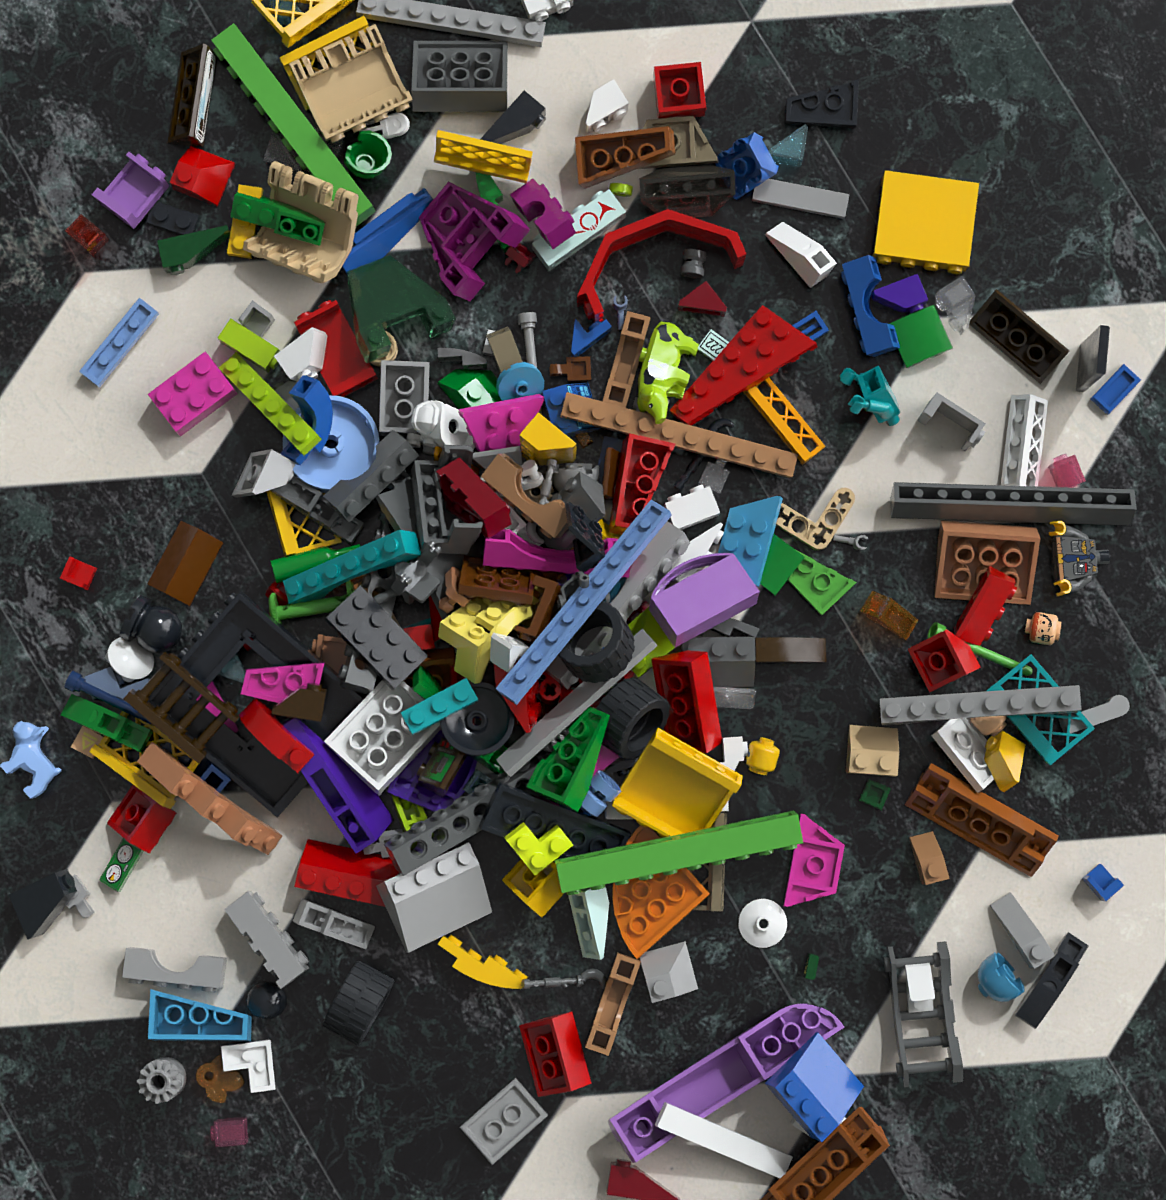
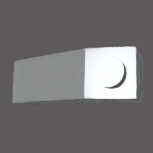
M1011 892L990 905L1029 968L1035 969L1055 956L1042 934Z

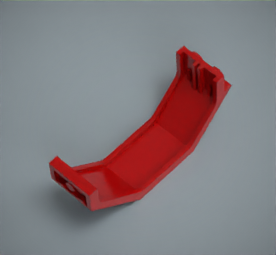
M669 209L605 234L577 295V307L584 304L583 309L588 320L592 319L594 323L598 320L603 322L604 310L594 287L609 256L617 250L669 231L724 248L735 269L743 266L746 258V252L738 233Z

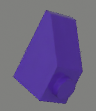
M918 274L876 289L871 294L873 301L901 313L910 311L912 314L922 310L928 301Z

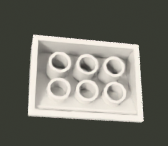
M382 680L324 742L364 783L380 795L441 730V725L439 721L412 736L401 716V712L420 703L424 699L404 681L392 691Z

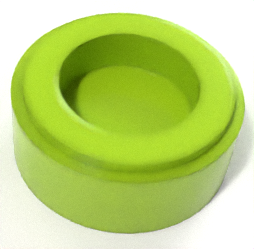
M610 183L609 189L613 195L630 197L632 196L633 186L622 183Z

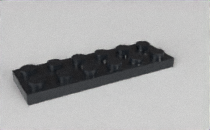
M498 782L479 825L480 829L505 837L524 822L537 839L558 825L573 844L572 847L558 857L561 859L625 846L631 834L626 829L581 812H576L501 782Z

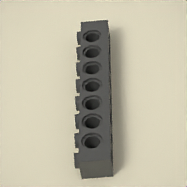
M381 509L378 516L381 524L380 528L375 530L373 541L393 533L389 528L390 522ZM395 565L383 568L387 573V578L380 577L378 570L364 574L361 586L372 598V591L380 594L391 589L395 582ZM396 597L380 604L390 617L392 616ZM346 644L344 655L347 656L345 665L342 664L338 674V679H341L340 687L368 695L374 689L377 674ZM356 659L361 660L364 663V670H360L356 667Z
M544 750L539 751L536 756L530 759L513 776L510 777L506 772L500 773L490 783L476 787L473 793L466 797L457 798L452 805L435 811L430 818L414 823L411 829L404 833L392 836L390 841L385 843L384 846L395 869L404 876L481 831L482 829L479 827L498 782L515 788L517 782L521 780V785L517 789L539 797L540 794L528 789L526 786L537 764L542 759L546 760L551 753ZM480 805L479 810L474 813L475 807ZM459 817L458 823L453 825L454 819ZM438 829L437 835L432 837V833ZM417 841V846L410 850L411 845Z

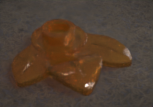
M221 1054L217 1055L211 1063L201 1065L196 1071L198 1084L206 1089L207 1096L211 1100L219 1103L225 1102L226 1091H235L245 1083L237 1071H223ZM208 1071L213 1073L211 1080H205L204 1078L205 1073Z

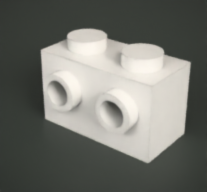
M703 485L696 486L690 489V494L681 496V493L668 497V502L664 504V507L670 510L672 514L669 518L670 523L680 530L712 519L720 514L710 486L706 488Z

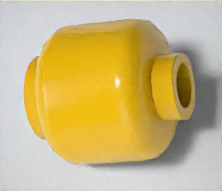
M761 737L759 741H752L750 743L745 763L749 766L750 771L767 775L768 772L775 770L780 750L774 746L773 740Z

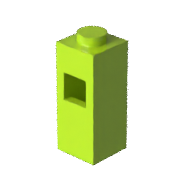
M230 318L218 336L220 343L237 352L267 373H269L271 368L274 370L279 364L274 356L280 350Z

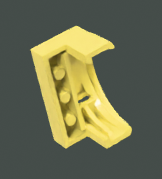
M533 596L532 605H516L511 601L502 600L494 602L488 598L476 597L471 599L465 607H460L442 620L438 637L457 648L454 671L474 684L480 683L490 661L492 634L508 635L515 628V625L518 626L519 624L529 627L540 600ZM483 628H486L487 630H489L490 633H487L486 631H484Z

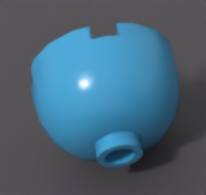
M994 952L980 964L978 968V980L980 982L978 989L983 996H990L993 1000L999 1002H1008L1025 992L1020 977L1015 979L1013 974L1015 969L1000 953L996 954Z

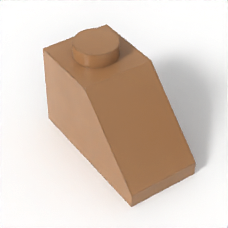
M933 831L909 837L921 884L928 885L949 879L945 860Z

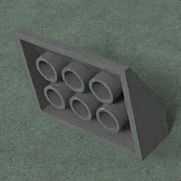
M414 41L411 90L413 112H505L508 103V42Z

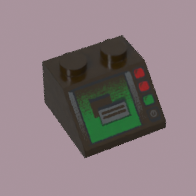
M441 738L439 743L434 742L428 753L431 756L427 764L422 763L416 776L419 777V785L444 798L464 763L467 754L456 750L445 738Z

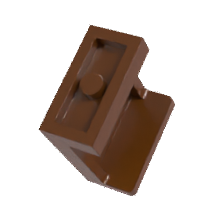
M535 575L532 585L542 598L530 627L526 629L515 625L514 631L519 635V639L529 647L559 612L556 600L561 586L558 582Z

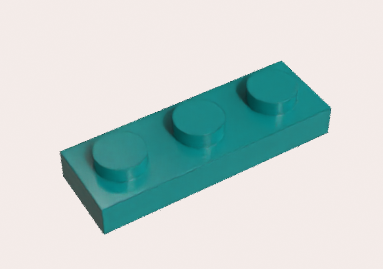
M465 678L402 711L401 716L413 736L478 701V698L469 681Z

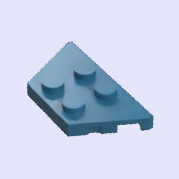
M781 496L744 504L729 510L718 553H733L756 587L760 586L783 500Z

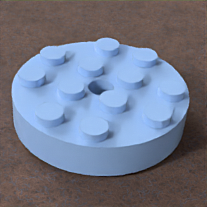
M329 396L332 403L333 420L328 440H333L337 443L336 450L335 448L329 449L326 446L323 447L320 453L312 450L301 465L295 464L293 468V476L322 493H327L340 480H351L366 472L376 458V445L379 443L378 430L370 414L358 403L340 396ZM298 407L295 412L301 417V411ZM284 435L283 450L290 442Z

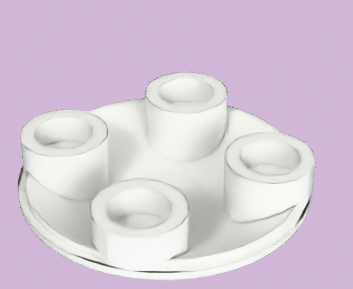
M121 637L115 639L110 644L105 656L106 661L110 663L113 670L121 675L122 679L126 682L146 677L154 666L152 652L142 648L136 638L131 642L125 641Z

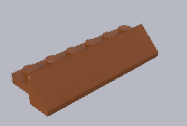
M930 763L924 773L922 772L905 803L907 807L1030 877L1042 865L1045 856L1055 845L1059 836L981 791L977 793L971 785Z
M858 1107L823 1142L819 1141L769 1188V1192L760 1200H833L890 1146L882 1127L873 1121L863 1107Z

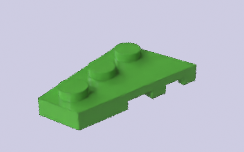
M799 552L805 558L787 581L822 616L857 582L837 573V571Z

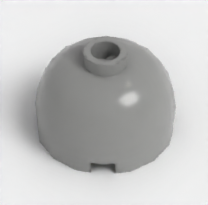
M566 463V468H559V464H556L552 474L553 485L560 492L565 487L567 481L572 477L574 478L580 471L598 482L599 466L596 465L592 469V464Z

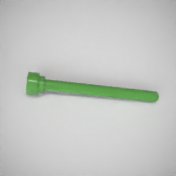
M937 622L933 623L929 629L928 638L946 630V626ZM965 642L970 645L975 655L1012 670L1020 664L989 649ZM1025 665L1022 668V674L1030 676L1032 668Z

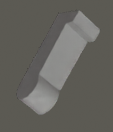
M1115 695L1107 699L1105 704L1082 711L1081 713L1094 726L1123 716L1128 712L1130 705L1126 697ZM1068 713L1057 715L1068 716ZM1058 718L1063 733H1067L1068 719ZM1071 719L1070 733L1087 728L1081 720Z

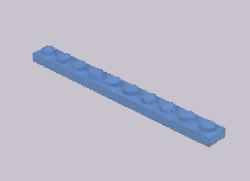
M653 500L648 502L607 552L605 557L588 575L589 587L581 588L579 586L496 687V690L516 705L520 702L672 516L670 510Z

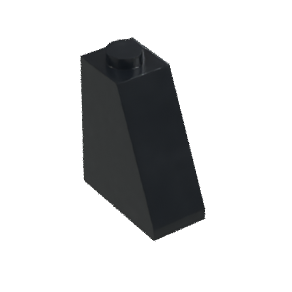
M68 869L55 872L9 894L27 940L43 935L77 892L74 878Z

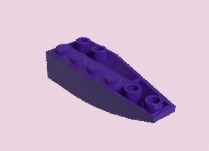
M292 717L284 722L282 725L314 752V756L301 769V772L354 852L358 853L377 841L394 820L377 793L364 783L299 718Z

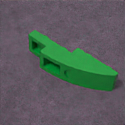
M238 192L234 195L230 216L274 229L276 234L318 246L321 245L326 223L318 217L289 204L265 196L256 198Z
M71 694L61 713L62 717L140 753H143L153 733L152 730L74 694Z

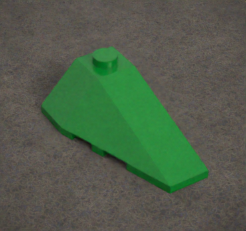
M591 707L587 708L569 728V733L561 743L557 742L553 746L554 751L546 760L542 759L537 764L526 787L564 807L578 812L589 791L610 715Z

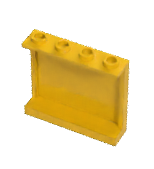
M884 171L881 180L882 191L872 257L876 258L877 263L886 265L896 262L901 263V266L913 268L915 265L924 266V269L929 271H937L940 268L948 269V272L952 274L965 272L970 262L979 183Z
M657 728L620 786L622 792L613 800L612 806L620 814L634 818L641 826L650 827L657 831L661 837L707 829L712 826L733 792L737 793L741 787L742 775Z

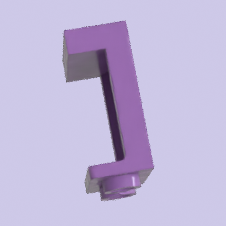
M128 152L126 156L129 162L104 192L97 187L92 196L102 206L135 229L170 185L164 179L166 175L156 166L153 169L148 166L149 162L140 154L134 156Z

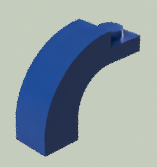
M306 375L299 379L289 394L299 405L301 418L322 440L305 456L289 442L281 452V455L297 465H301L312 450L321 452L328 440L333 420L332 403L327 390L319 380Z

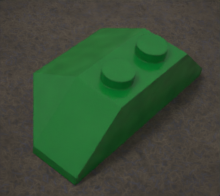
M455 369L437 383L458 409L502 401L496 390L498 378L491 370Z

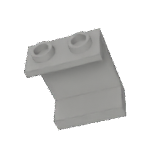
M938 392L931 398L917 421L926 425L934 413L938 411L969 431L971 434L961 448L964 451L970 446L974 448L985 434L982 429L986 423Z

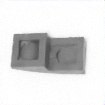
M438 348L439 362L462 361L463 369L487 368V360L480 355L461 349Z

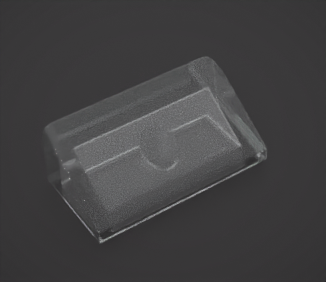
M713 687L717 707L753 709L756 696L755 689Z

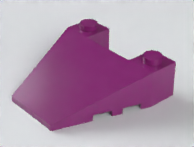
M449 181L419 217L427 241L431 243L434 251L432 254L434 261L438 263L441 272H439L441 280L453 295L471 301L485 285L473 268L498 239L516 248L530 231L518 215Z

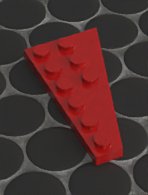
M762 305L684 393L682 400L679 399L674 404L670 412L684 424L693 425L711 414L716 407L725 402L729 403L735 399L734 396L744 390H750L777 373L779 368L789 362H795L799 359L800 355L808 350L816 349L818 345L815 341Z

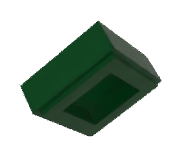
M868 779L858 801L882 811L891 788Z
M807 954L804 978L815 979L819 961L818 955Z

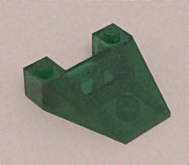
M391 255L347 271L356 344L366 363L388 355L392 344L384 329L419 315L430 338L452 330L456 318L446 298Z

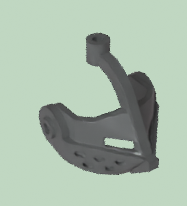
M578 571L561 587L556 600L559 611L567 602L566 598L572 596L579 586L581 588L589 587V576ZM610 593L602 600L603 602L610 603Z

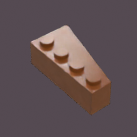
M669 126L575 137L578 184L584 189L675 155L674 131Z

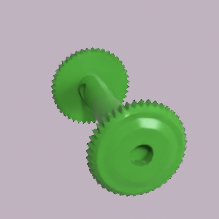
M349 580L346 582L347 595L279 606L276 594L271 593L269 596V613L275 621L282 625L281 620L333 612L356 589L353 582Z

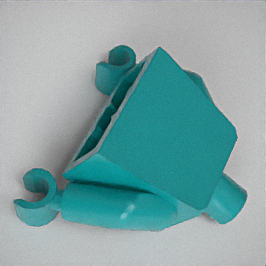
M879 365L859 375L851 368L843 370L840 375V381L850 386L852 381L856 380L864 396L862 398L859 395H855L850 400L848 405L851 406L850 411L852 413L858 414L862 408H865L866 411L873 412L878 423L886 422L888 426H893L900 421L898 415L901 412L896 397Z

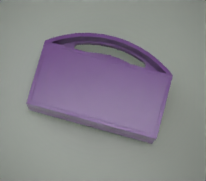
M733 553L707 554L683 562L668 572L652 593L649 611L674 648L755 605L760 591ZM709 566L665 589L670 582L681 574L698 567Z

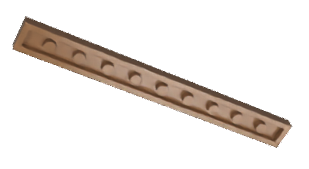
M566 392L560 417L626 435L631 433L676 443L675 448L787 478L793 477L798 454L669 419H666L661 424H655V419L650 414Z

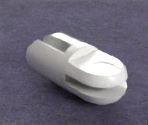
M403 113L388 114V118L380 121L381 125L360 131L383 132L381 136L385 139H390L405 134L410 127V121ZM373 119V120H371V121H369V122H367V123H365V124H366V125L374 124L375 121H374V119Z

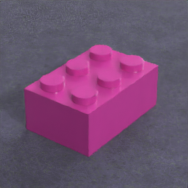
M205 351L148 393V396L181 437L238 393Z

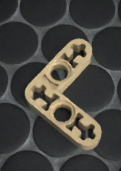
M838 489L816 523L782 503V515L788 518L790 513L793 517L789 520L787 527L783 525L786 520L779 517L776 526L810 548L822 550L830 543L855 502V495L851 489ZM846 493L849 495L847 499L850 503L845 502L840 509L844 511V514H842L838 509L832 508L831 505L833 504L836 507L840 502L838 495L843 496ZM827 513H835L837 515L838 522L836 525L830 526L825 522V515ZM801 520L805 524V530L801 533L794 532L792 522ZM821 524L825 529L832 531V533L829 534L826 531L822 538L825 543L816 545L814 543L815 538L812 536L813 534L819 535L823 529L818 527Z

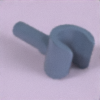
M616 296L613 300V306L618 315V330H622L624 325V310H626L628 303L626 296H624V304L622 305L617 304Z

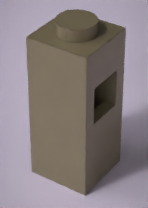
M508 326L486 335L500 373L508 370L515 363L523 362Z

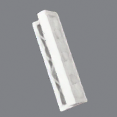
M1032 394L1011 395L1001 485L1026 486V478L1029 475V486L1038 487L1048 400ZM1035 403L1039 404L1037 415L1035 413ZM1033 427H1034V429H1035V431H1036V433H1035V438H1033V436H1032V428H1033ZM1030 451L1033 454L1032 461H1030L1029 459Z

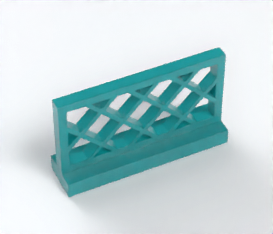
M1030 654L987 691L1004 690L1001 685L1008 679L1019 680L1018 689H1021V681L1036 682L1035 688H1038L1039 682L1049 683L1052 687L1059 686ZM1029 662L1037 669L1036 679L1022 678V668ZM1019 671V677H1012ZM1041 673L1046 680L1039 679V674ZM1081 711L1075 713L1078 717L1071 716V713H1068V716L1033 714L1030 715L1033 716V723L1026 715L1007 716L1049 766L1095 729ZM1036 716L1050 717L1049 731H1039L1036 728ZM1053 718L1068 719L1067 733L1052 732ZM1071 719L1081 720L1087 729L1081 734H1071ZM1042 734H1049V740H1047ZM1052 735L1066 736V746L1059 752L1051 745ZM1069 736L1076 737L1069 743Z

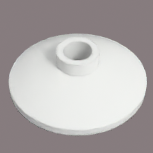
M757 899L751 901L742 909L738 926L742 937L749 944L759 948H766L777 944L783 938L787 928V918L783 909L774 901ZM761 919H766L768 921V925L766 928H761L759 926V921Z

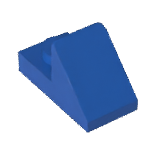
M575 319L571 357L580 356L612 331V326L607 319L602 323L599 320L588 328L590 331L588 333Z

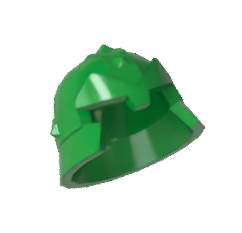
M360 131L357 139L362 142H356L348 146L344 164L359 178H374L382 173L390 163L392 156L391 147L380 134L372 131Z

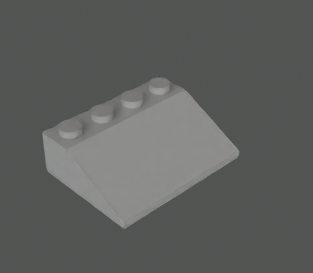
M469 842L428 861L404 876L399 874L376 886L407 953L492 913L481 868Z

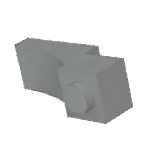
M303 898L293 919V922L363 949H367L375 928L371 924Z

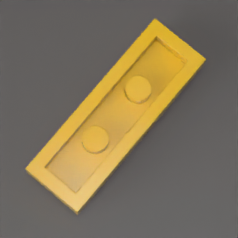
M238 185V193L256 198H261L263 195L262 188ZM233 218L227 249L229 256L252 259V253L243 250L245 240L256 235L257 224Z

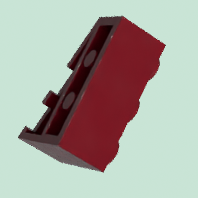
M460 457L436 471L446 510L465 523L476 524L483 522L481 534L488 539L512 524L509 515L511 511L508 504Z

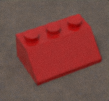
M989 566L954 627V635L965 642L978 646L981 645L983 640L987 642L993 632V629L990 627L994 620L999 621L1005 611V608L1002 607L1006 599L1011 600L1017 590V587L1014 586L1015 579Z
M572 1012L553 1015L519 1025L538 1097L570 1092L591 1084Z

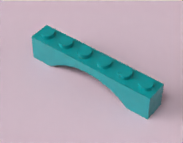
M397 530L284 580L283 583L289 604L324 598L331 590L351 579L421 556L416 533Z

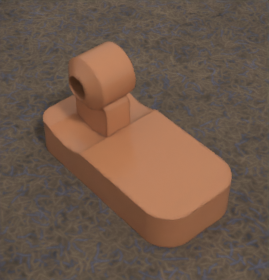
M451 567L445 574L447 597L439 601V608L446 613L454 609L456 602L465 607L471 600V598L465 597L463 594H458L461 571L455 567Z

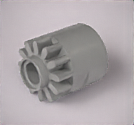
M160 1057L148 1063L140 1071L141 1074L137 1080L140 1086L139 1093H143L147 1101L151 1100L158 1104L168 1102L183 1090L186 1084V1072L178 1060L171 1057ZM158 1075L165 1079L164 1086L158 1082Z

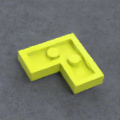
M523 822L504 837L534 875H537L573 846L572 842L558 825L537 839Z

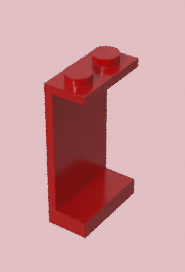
M331 300L325 301L318 306V310L312 313L307 311L297 317L298 320L294 324L300 335L313 327L325 332L328 336L323 369L320 372L333 396L345 397L378 379L336 300L333 302Z

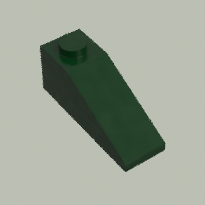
M225 225L158 240L163 269L171 275L184 273L185 269H190L230 237V229Z

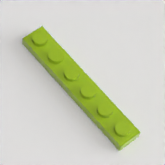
M237 352L219 367L222 373L304 456L322 440Z

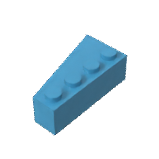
M150 989L149 1040L251 1041V1016Z

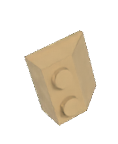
M849 725L846 773L898 776V729Z

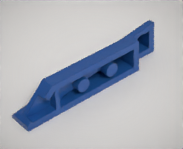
M425 188L415 195L413 193L407 194L354 234V247L342 265V269L354 284H358L420 221V215L433 201V198Z

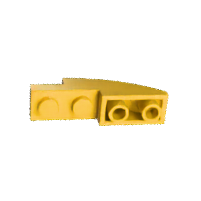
M451 934L449 937L444 935L439 941V946L457 958L452 967L475 980L503 988L522 989V979L528 978L518 969H515L513 972L507 968L508 962L498 955H495L494 958L489 955L485 963L480 961L482 958L480 954L471 948L469 951L461 947L462 942Z

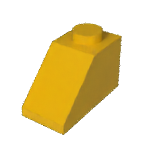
M1003 730L987 740L984 760L998 788L1005 792L1019 783L1026 744Z

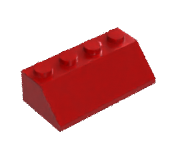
M687 650L652 658L657 693L668 701L670 707L669 718L667 719L664 731L696 750L708 753L722 743L708 652Z
M307 839L294 887L385 907L376 886L399 875L400 872L395 869L390 857L382 858V855L375 853L364 854L362 850L355 853L352 848Z

